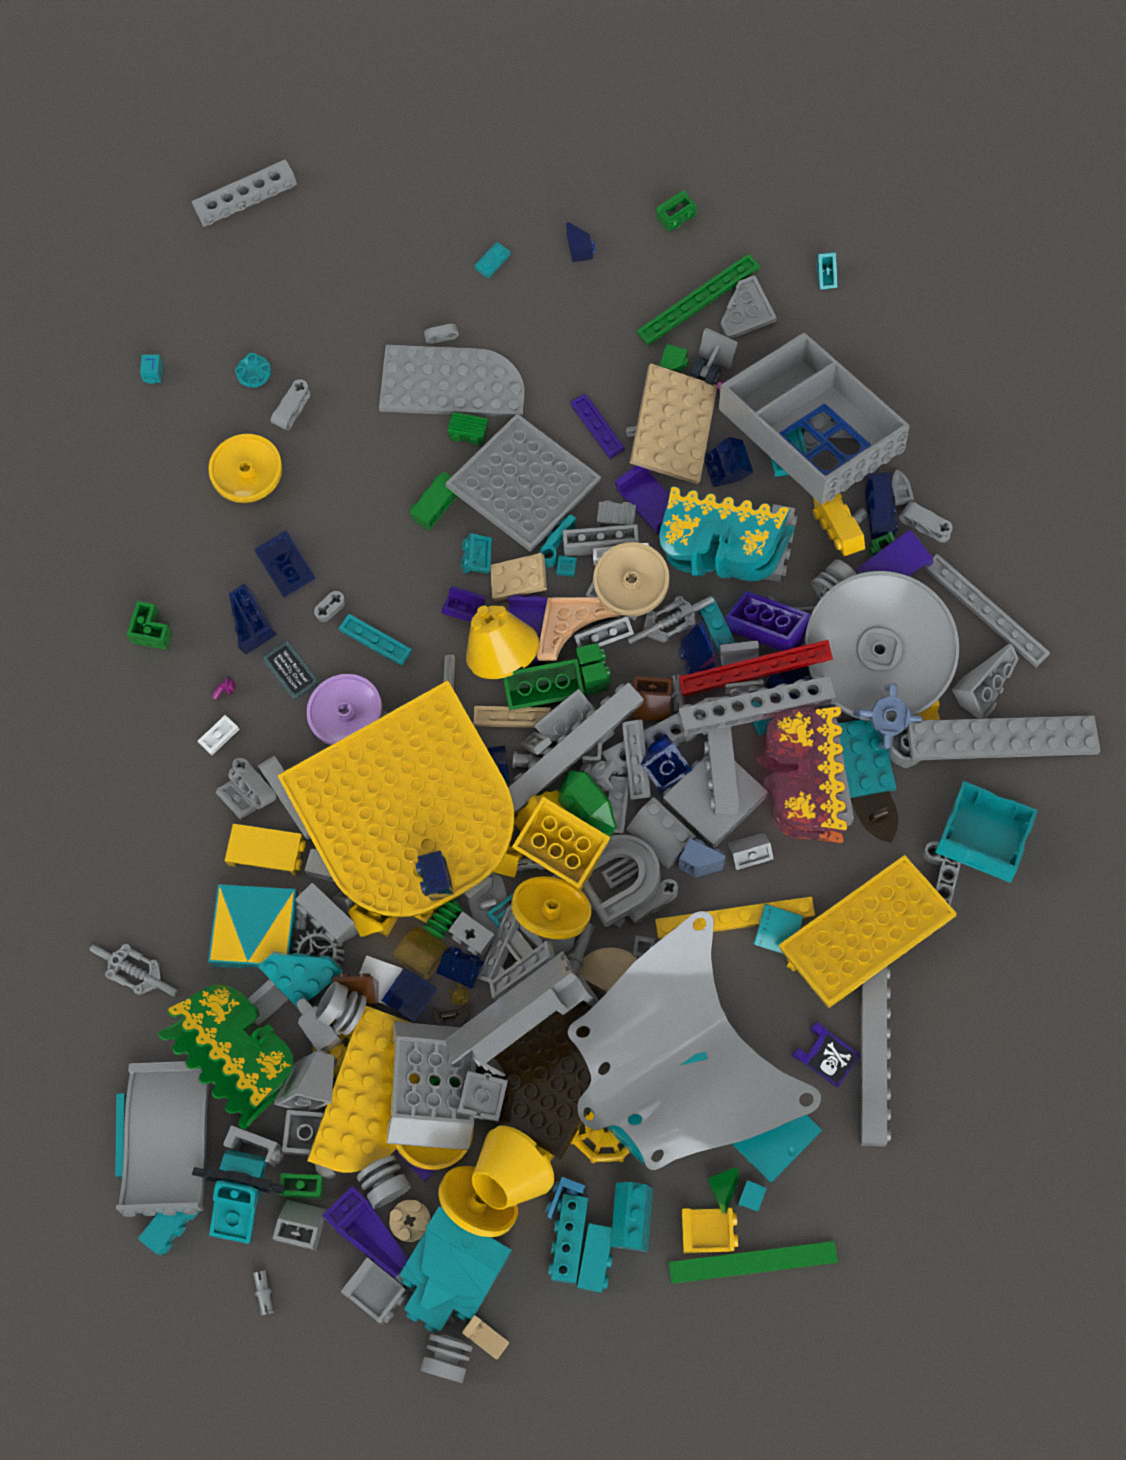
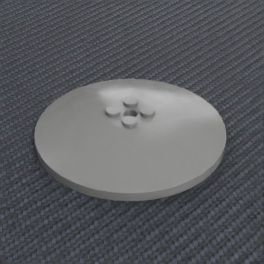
M871 571L860 573L841 581L820 599L810 616L805 633L804 645L829 640L833 660L807 667L812 679L820 675L824 677L830 676L836 694L833 705L840 707L842 712L852 717H855L853 715L855 709L871 710L877 700L888 697L889 692L885 691L884 686L890 683L897 684V697L904 701L910 710V714L918 715L931 707L943 695L950 685L958 665L959 637L949 609L929 587L914 578L900 573ZM877 645L882 646L884 654L879 655L875 653L874 647ZM891 710L886 713L888 721L891 722L895 718V714ZM855 717L861 720L871 722L870 717Z

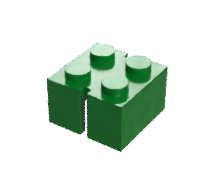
M599 643L576 648L581 677H584L582 683L586 696L608 691V684H611L609 667L606 666L604 649H600Z

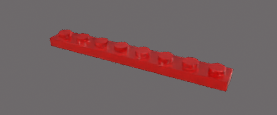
M824 640L678 678L682 696L685 697L725 687V684L745 682L833 660L829 640Z

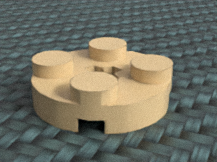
M417 1200L402 1201L390 1213V1229L395 1237L409 1243L417 1242L425 1233L426 1227L431 1220V1215L428 1209ZM409 1215L411 1218H416L412 1227L409 1224L405 1225L406 1217Z

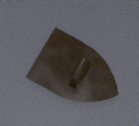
M890 792L851 798L863 826L875 837L891 843L898 826V813Z

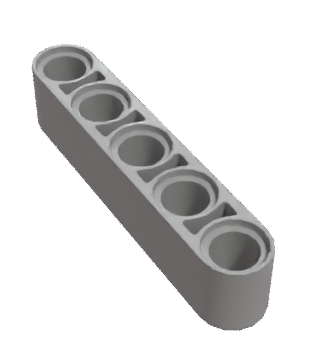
M273 755L259 764L258 767L308 841L311 837L277 776L283 773L284 769Z

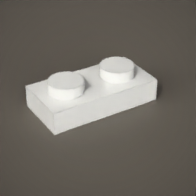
M224 715L198 740V743L210 755H213L240 729Z

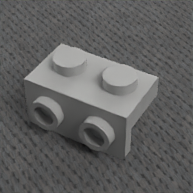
M613 760L586 763L580 768V771L589 774L602 791L613 789V785L608 780L617 766Z

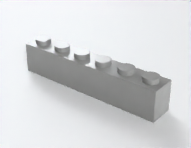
M721 697L704 698V701H716ZM720 710L714 711L716 715L723 714ZM731 727L704 732L703 735H706L707 741H704V752L708 753L709 760H706V771H710L711 777L708 778V790H712L713 796L710 797V808L714 809V815L738 813L739 798Z

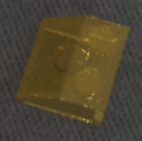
M416 926L402 939L392 955L396 961L425 980H428L449 950V947Z

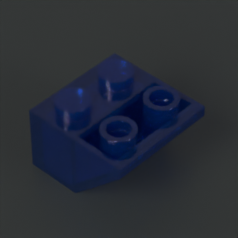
M728 437L705 453L704 460L713 487L741 481L753 473L743 440Z
M403 968L381 1001L412 1023H415L438 988L422 977Z

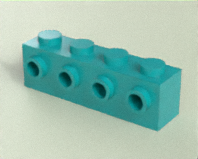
M563 1194V1199L558 1201L557 1212H561L560 1220H556L554 1233H558L557 1242L553 1241L551 1254H555L554 1263H549L548 1275L552 1276V1281L577 1284L588 1208L587 1197Z

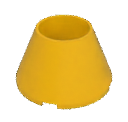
M497 1126L488 1132L472 1176V1185L478 1196L486 1204L498 1210H503L542 1196L554 1184V1172L547 1156L540 1154L535 1148L537 1144L529 1136L513 1127Z

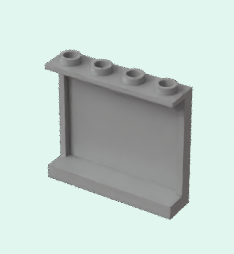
M704 753V758L700 762L698 760L694 762L690 767L691 770L686 775L682 774L677 779V784L673 788L670 786L663 793V804L667 803L707 841V845L713 849L767 798L768 791L735 762L739 811L734 814L714 815V809L710 808V797H713L712 790H708V778H711L710 771H706V760H709L708 753Z

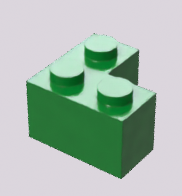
M137 601L126 635L133 644L168 650L173 633L168 625L157 623L160 612L155 604Z

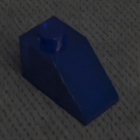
M570 222L566 223V233L572 262L593 259V252L596 251L595 242L591 241L590 234Z

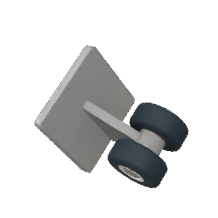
M705 328L698 354L702 358H698L695 361L690 376L696 379L704 377L707 384L715 385L720 377L721 367L728 370L731 369L738 343Z

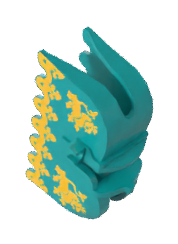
M671 487L659 538L666 559L672 567L679 571L692 573L693 576H704L705 572H712L716 569V573L720 578L731 579V577L751 582L769 577L778 568L786 546L795 531L793 525L784 526L790 512L788 507H780L776 513H771V507L767 503L761 504L757 510H754L753 504L749 500H744L740 506L736 507L732 497H726L722 503H717L715 494L710 493L703 500H699V494L695 490L689 491L685 497H682L681 490L678 487Z

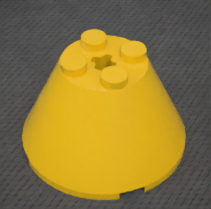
M481 606L478 608L477 613L471 620L466 651L467 665L475 675L485 679H500L514 675L513 671L520 667H523V669L527 667L538 653L539 638L532 627L507 611L504 606Z

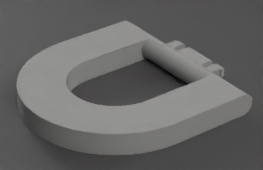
M630 835L610 836V840L595 867L597 869L615 858L631 859L639 867L638 878L631 887L603 903L589 880L581 890L605 927L643 907L652 899L659 887L661 868L658 858L653 849L637 837Z

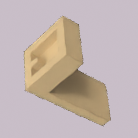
M475 1315L462 1332L496 1360L499 1359L509 1345L505 1338Z

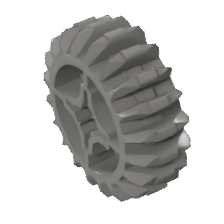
M314 928L313 934L307 930L305 938L302 934L299 936L302 940L301 942H294L297 948H291L293 953L303 954L305 948L310 945V951L307 953L310 956H316L314 949L316 948L320 953V957L330 956V953L333 952L332 959L340 968L341 966L338 962H344V958L341 955L345 954V951L340 949L343 944H338L335 940L331 942L324 935L325 931L323 929L318 933L317 928ZM315 941H325L329 943L330 946L327 947L325 945L320 947L316 944Z

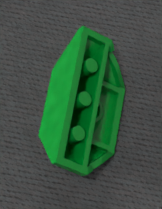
M570 770L560 783L558 801L566 811L610 837L617 828L610 800L587 772Z

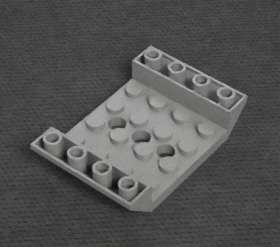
M393 1022L392 1042H395L392 1104L391 1120L387 1126L386 1144L469 1149L474 1118L473 1116L457 1112L467 1071L476 1073V1062L472 1057L475 1054L473 1051H470L456 1063L451 1064L445 1040L461 1027ZM409 1075H417L419 1083L412 1084L409 1081ZM430 1076L438 1077V1086L430 1084ZM450 1078H457L460 1083L459 1087H452L449 1083Z

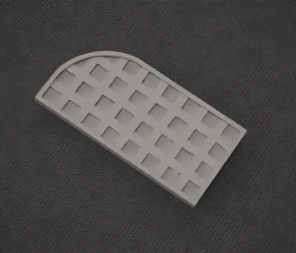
M386 345L379 402L380 412L452 415V412L472 416L514 417L518 414L523 418L524 383L517 368L504 356L491 350L477 348Z

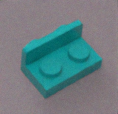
M471 533L463 540L462 550H464V556L461 560V567H463L464 574H467L469 571L484 574L490 572L491 537Z

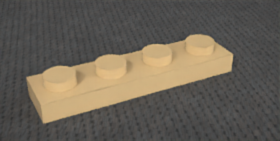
M474 706L473 724L474 726L535 728L534 724L548 714L551 708L525 707L509 710V707Z

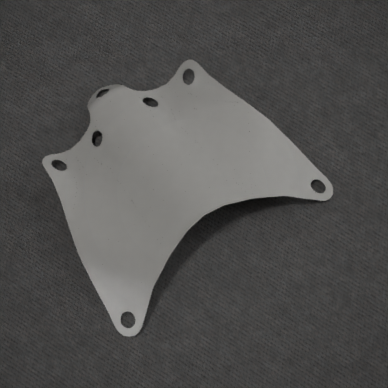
M704 911L695 912L689 916L683 923L638 958L609 991L585 1015L573 1022L568 1029L569 1038L582 1053L591 1074L590 1086L578 1102V1114L581 1121L587 1127L595 1130L609 1125L621 1127L639 1148L645 1165L651 1170H657L676 1159L693 1153L740 1142L772 1130L796 1118L812 1113L820 1106L821 1095L816 1088L781 1072L767 1062L739 1037L728 1022L719 1002L713 976L711 948L714 921L711 914ZM697 918L706 920V927L700 931L693 928V922ZM581 1026H587L590 1029V1034L585 1038H580L576 1035L577 1029ZM706 1052L708 1060L681 1065L697 1053ZM608 1062L610 1070L605 1075H600L598 1073L600 1065ZM810 1093L813 1096L814 1100L810 1106L805 1107L800 1104L799 1099L802 1094ZM585 1107L592 1109L594 1113L593 1120H587L584 1117ZM632 1114H639L642 1117V1122L639 1125H630L628 1117ZM656 1150H663L664 1155L662 1159L658 1162H653L651 1160L652 1154Z

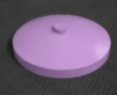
M354 674L336 675L322 682L313 691L307 704V721L316 737L331 746L381 718L383 714L382 699L376 687L367 679Z

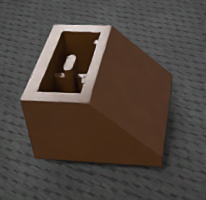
M634 676L633 688L644 699V703L631 714V719L661 722L669 718L672 679Z
M360 973L358 977H351V974H338V977H333V982L335 981L348 987L347 996L352 991L358 993V996L363 995L366 997L365 1006H379V981L371 976V974Z

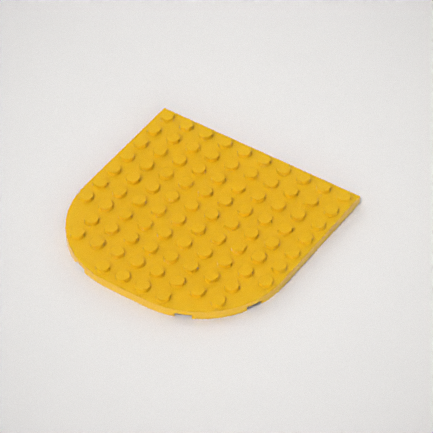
M448 680L277 775L337 886L353 902L380 915L390 917L420 915L456 898L492 874L503 860L512 840L515 817L509 788Z

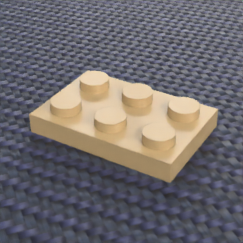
M542 553L492 564L490 567L492 599L495 602L509 599V597L514 595H526L547 590L545 559Z

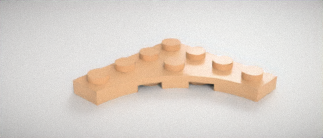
M598 597L548 598L537 653L538 661H557L564 643L577 630L594 621L610 617H620V615L606 608Z

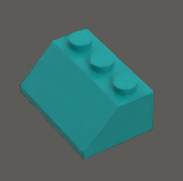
M635 1182L616 1183L610 1247L648 1252L653 1188L646 1184Z

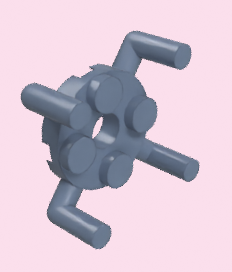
M896 683L884 686L885 691L889 692V696L877 700L871 710L855 709L853 711L855 717H870L873 728L884 735V741L878 743L880 749H889L892 743V735L901 733L909 725V722L921 723L923 721L921 716L911 715L904 701L897 697L898 686ZM889 710L895 714V718L891 722L886 718V713Z

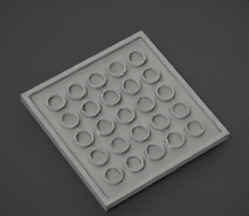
M516 414L446 482V487L531 552L601 481V476L520 415Z

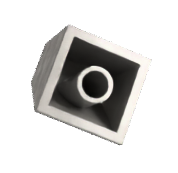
M316 1050L314 1053L295 1062L288 1079L281 1087L274 1101V1105L297 1111L313 1112L332 1103L334 1055L327 1054L323 1050Z

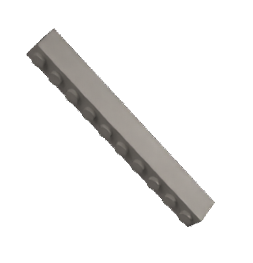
M629 682L626 685L621 684L615 690L616 694L611 698L609 696L600 703L601 707L599 709L591 710L586 715L587 719L583 723L578 722L575 724L568 736L563 735L557 740L558 744L553 749L551 747L542 754V759L538 762L537 760L533 761L527 767L529 770L526 773H520L513 779L514 783L508 788L513 800L514 817L520 809L528 805L527 801L532 796L540 795L644 703V699Z
M885 967L860 985V1146L885 1147L887 1141L891 1140V1129H887V1120L891 1119V1108H887V1100L891 1098V1088L887 1087V1079L891 1077V1068L887 1067V1059L891 1057V1048L887 1047V1039H890L891 1028L887 1026V1019H890L891 1008L887 1006V999H890L891 994L890 987H887V979H890L891 973L890 967Z

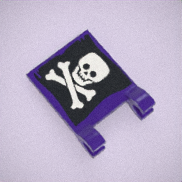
M816 1021L809 1030L818 1035L819 1038L808 1054L797 1048L792 1057L838 1088L860 1054Z

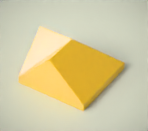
M355 904L348 912L355 923L360 937L376 932L388 937L398 917L371 912L358 904Z

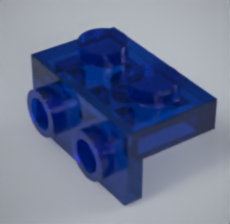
M448 947L443 952L436 973L472 989L475 986L484 961H481L478 956L463 953L457 947Z

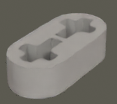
M455 324L432 327L424 331L425 340L428 344L453 340L459 335Z
M333 591L325 597L314 609L316 619L320 622L329 621L344 607V595L340 591ZM333 598H339L340 602H334ZM320 611H326L327 614L320 615Z

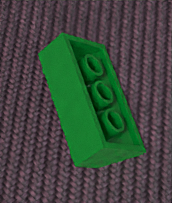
M578 659L513 671L514 675L503 678L509 710L563 701L577 689L584 695Z

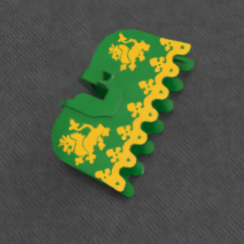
M211 985L184 1001L169 1007L167 1013L171 1017L183 1016V1018L169 1027L160 1030L158 1036L162 1040H175V1044L172 1047L173 1053L176 1055H188V1059L185 1062L186 1067L191 1070L201 1069L202 1072L198 1077L199 1082L202 1084L213 1083L215 1085L212 1090V1096L215 1099L227 1098L226 1112L229 1114L240 1113L242 1117L239 1119L238 1124L241 1129L246 1130L258 1116L274 1103L293 1068V1055L290 1048L274 1033L275 1030L269 1024L263 1028L259 1027L251 1036L247 1034L248 1030L260 1016L258 1008L251 1004L242 992L227 985Z

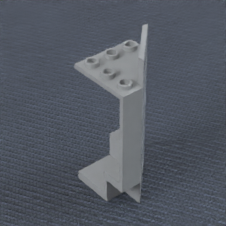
M562 951L447 1037L445 1040L450 1063H456L470 1051H473L475 1055L472 1057L478 1066L482 1065L485 1070H490L492 1074L504 1077L506 1074L495 1059L496 1055L556 1010L564 1015L583 1000L592 1007L599 1000L581 973L572 966Z

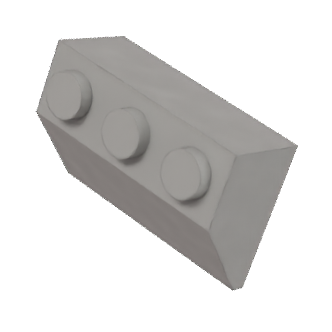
M654 797L639 810L626 828L628 833L643 840L653 849L658 861L666 869H669L680 858L689 839H696V836Z
M313 883L295 899L298 911L304 916L306 914L312 918L310 922L317 929L321 927L325 931L324 935L331 942L335 940L338 944H341L358 934L355 923Z

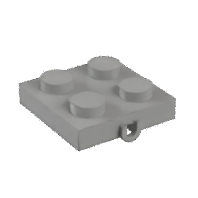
M467 1071L457 1113L473 1116V1118H479V1120L486 1119L498 1122L507 1080L492 1077L489 1073L482 1075Z

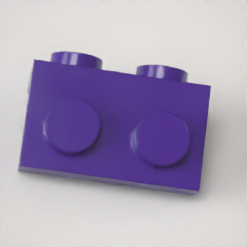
M451 586L449 596L442 607V614L471 622L478 608L485 606L486 597Z

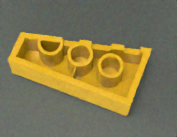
M841 493L822 505L813 497L815 507L813 515L816 520L820 521L822 529L827 531L829 539L834 541L836 549L840 550L844 556L864 550V534L855 518L851 516L847 504H843Z

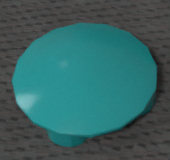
M249 353L239 362L235 368V373L242 385L256 388L268 381L271 376V367L264 357L255 353Z

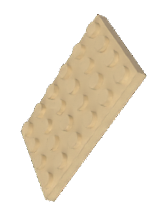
M650 364L647 370L630 463L698 485L701 480L717 385L712 386L705 381Z

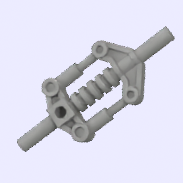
M677 596L674 602L664 606L663 609L657 612H648L643 627L644 630L627 639L632 644L648 636V638L665 643L668 637L675 633H680L688 628L695 629L697 626L695 612L714 603L712 596H709L691 605L682 596ZM675 608L680 609L675 614L672 613V616L668 615L666 619L664 617L662 621L658 620V623H656L658 615ZM683 618L686 620L685 623L675 627L674 630L668 633L660 630L673 625L674 622L677 623L678 620H683Z
M95 944L90 947L92 953L108 961L105 976L109 980H114L123 986L126 985L132 988L137 995H143L159 988L173 997L176 996L178 990L162 981L160 964L157 960L147 959L128 944H123L113 954ZM131 956L138 961L142 960L149 964V973L146 970L143 971L142 968H138L136 965L134 966L133 963H129L126 958ZM121 969L128 974L130 973L135 978H139L143 983L134 985L128 982V979L118 975V972Z

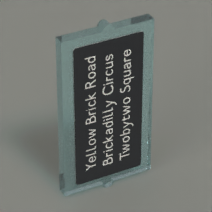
M288 641L278 648H273L272 652L262 658L293 700H296L304 693L307 694L308 690L319 683Z

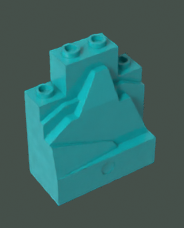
M439 1206L400 1274V1278L403 1279L401 1283L411 1289L413 1286L417 1287L404 1308V1311L407 1312L406 1317L414 1322H417L419 1319L425 1323L424 1328L434 1334L436 1331L441 1333L453 1311L457 1312L455 1316L466 1322L467 1319L471 1321L508 1260L511 1249L491 1237L475 1235L464 1230L452 1221L444 1209Z

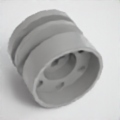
M836 559L825 569V573H820L812 581L811 585L816 595L821 599L832 587L857 574L846 563Z
M334 981L323 995L316 1010L315 1019L325 1025H330L334 1021L333 1028L335 1030L340 1029L342 1034L348 1035L359 1022L367 1000L363 995L358 996V993L352 991L347 996L348 987Z
M394 1155L374 1161L356 1176L359 1182H364L361 1185L363 1190L373 1187V1190L367 1195L373 1209L392 1202L411 1188L405 1174L394 1176L401 1169L399 1164H395L397 1160Z
M430 1334L429 1340L438 1342L437 1347L427 1345V1349L434 1352L435 1355L434 1357L423 1358L420 1371L463 1384L467 1369L458 1365L459 1360H470V1357L461 1355L462 1350L472 1352L473 1347L466 1344L463 1340L454 1337Z

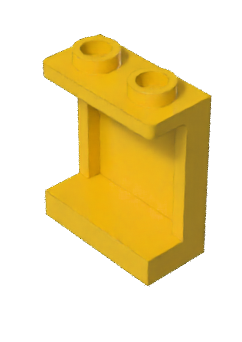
M732 1207L727 1209L726 1214L722 1213L720 1209H682L683 1253L734 1252V1247H738V1234H734L733 1225H737V1214L733 1213Z

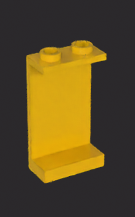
M233 824L225 862L228 866L236 867V864L289 871L292 876H297V871H300L302 867V859L300 857L301 853L305 851L306 841L302 834Z

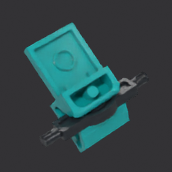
M227 1149L224 1153L220 1169L209 1167L207 1169L193 1168L192 1176L203 1177L206 1181L216 1183L209 1236L250 1244L257 1202L262 1196V1192L284 1194L286 1187L285 1185L274 1184L271 1180L264 1179L267 1164L265 1161L266 1157Z

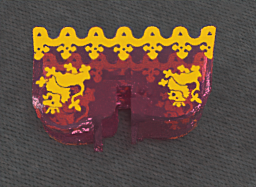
M840 706L784 711L776 715L768 724L765 752L757 756V763H761L766 769L773 770V774L767 776L764 780L765 788L773 796V819L776 826L785 835L792 838L841 844L844 842V835L839 831L846 832L848 825L845 820L839 819L837 814L846 810V803L843 800H838L836 795L843 793L846 786L842 781L836 780L835 776L842 774L845 767L841 762H836L834 759L835 756L843 753L844 748L833 740L835 737L840 736L843 730L838 725V722L837 725L832 722L833 719L841 716L842 708Z

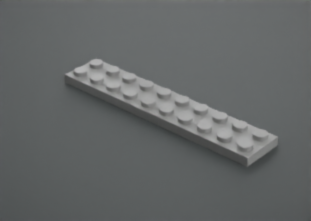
M1095 716L926 720L921 723L909 722L907 726L911 761L1096 755L1101 752Z

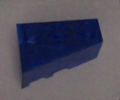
M891 472L868 474L865 497L872 541L891 531L895 535V532H898V522L895 521L894 517L896 507L893 504Z
M246 584L229 593L232 614L236 625L235 631L238 637V648L244 654H248L275 637L277 633L253 591Z

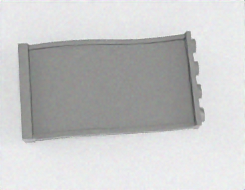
M186 1061L129 1063L128 1072L130 1076L124 1124L123 1175L119 1204L116 1205V1210L122 1213L123 1216L133 1217L135 1213H143L145 1216H155L156 1213L176 1215V1212L194 1215L196 1211H203L202 1201L205 1178L192 1176L194 1167L206 1169L207 1107L210 1083H200L198 1077L202 1072L201 1069H188L185 1065Z

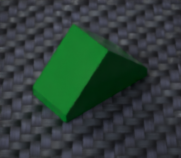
M735 1167L708 1179L710 1190L721 1212L724 1214L727 1212L740 1180L739 1170Z

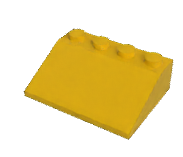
M542 797L512 848L582 890L595 869L610 837L545 797Z

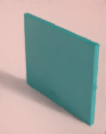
M804 1115L772 1130L740 1142L732 1143V1145L747 1159L748 1163H751L772 1183L814 1140L822 1129L810 1117Z

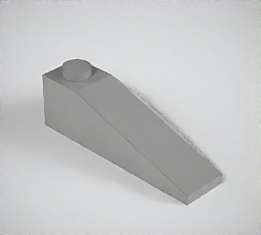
M1012 644L1006 645L965 675L952 689L958 704L977 719H986L997 705L995 700L998 694H1002L1004 690L1002 686L1006 678H1010L1019 658Z

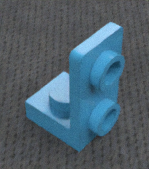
M561 1177L560 1181H556L553 1188V1193H556L553 1201L549 1200L545 1210L548 1213V1219H553L563 1189H566V1193L569 1195L578 1196L579 1194L583 1196L586 1188L585 1185Z

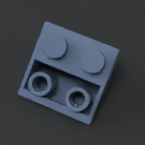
M690 838L679 858V870L695 878L723 870L726 856L723 855L724 853L717 848L711 849L705 846L706 844L703 841Z

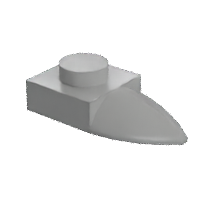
M896 470L892 477L891 488L895 506L907 504L909 501L914 502L908 478L900 470Z

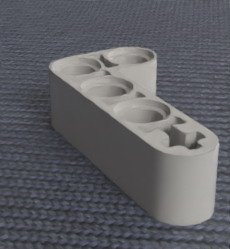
M932 841L926 845L923 851V858L927 863L940 866L935 889L937 892L944 891L947 893L948 898H944V900L951 906L961 863L950 861L947 857L940 854L937 856L930 855L928 850L934 849L936 851L939 842ZM943 873L951 874L952 879H945Z

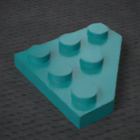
M273 951L258 965L265 975L295 1006L300 999L304 998L307 1001L312 999L333 981V977H338V974L343 972L330 956L314 957L310 956V954L293 953L292 955Z

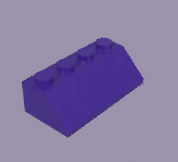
M746 591L727 614L726 620L730 632L784 651L799 647L802 644L810 614Z

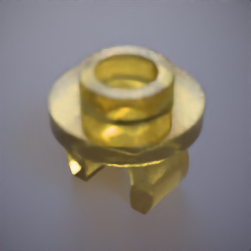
M458 983L459 989L454 992L448 989L450 1000L454 1005L464 1004L470 996L469 991Z

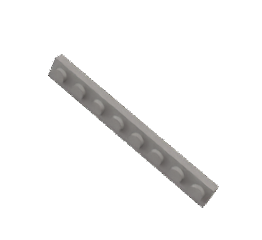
M938 554L933 557V564L930 567L924 566L926 572L1008 644H1012L1014 649L1037 668L1050 655L1046 648Z

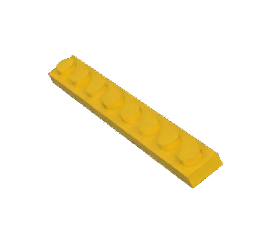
M812 896L708 911V913L713 917V932L759 926V919L765 904L803 915V919L814 918L815 911ZM692 914L655 919L658 940L668 935ZM697 918L693 922L695 930L700 931L706 927V920L703 918Z

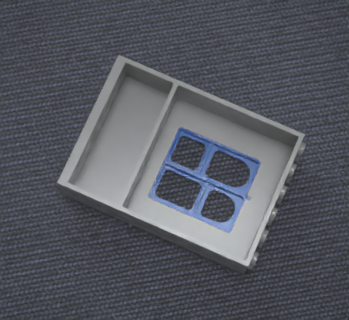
M802 333L729 379L720 388L719 410L821 505L834 499L840 492L846 491L853 483L861 481L868 473H873L883 463H888L892 457L901 454L906 448L910 425L805 333ZM821 412L827 413L837 423L823 433L817 431L808 422ZM803 427L820 442V445L807 453H802L785 436L794 429ZM840 430H845L858 441L861 449L854 455H846L839 451L828 438ZM824 450H828L837 458L838 465L832 470H823L815 465L811 459Z

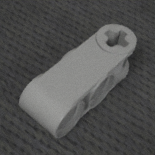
M298 379L293 382L287 394L282 398L278 408L273 412L271 417L272 424L286 431L291 429L297 416L300 415L311 396L306 381Z
M909 501L899 515L902 523L913 527L937 542L945 543L950 539L953 529L951 522L921 507L916 502Z
M244 758L234 759L232 763L233 768L229 770L228 777L239 788L241 793L250 800L252 805L256 809H261L276 800L275 791L254 770L249 762Z
M673 879L662 881L652 899L643 907L629 914L633 923H640L650 914L657 912L667 903L674 900L678 895L677 882ZM666 887L673 888V892L666 891Z

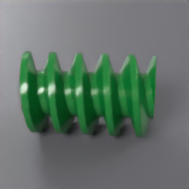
M454 899L443 904V907L436 908L438 913H432L434 920L428 919L427 923L429 926H422L427 933L436 939L438 937L445 939L442 932L449 933L447 926H452L454 924L452 919L457 920V913H462L463 911L461 905Z

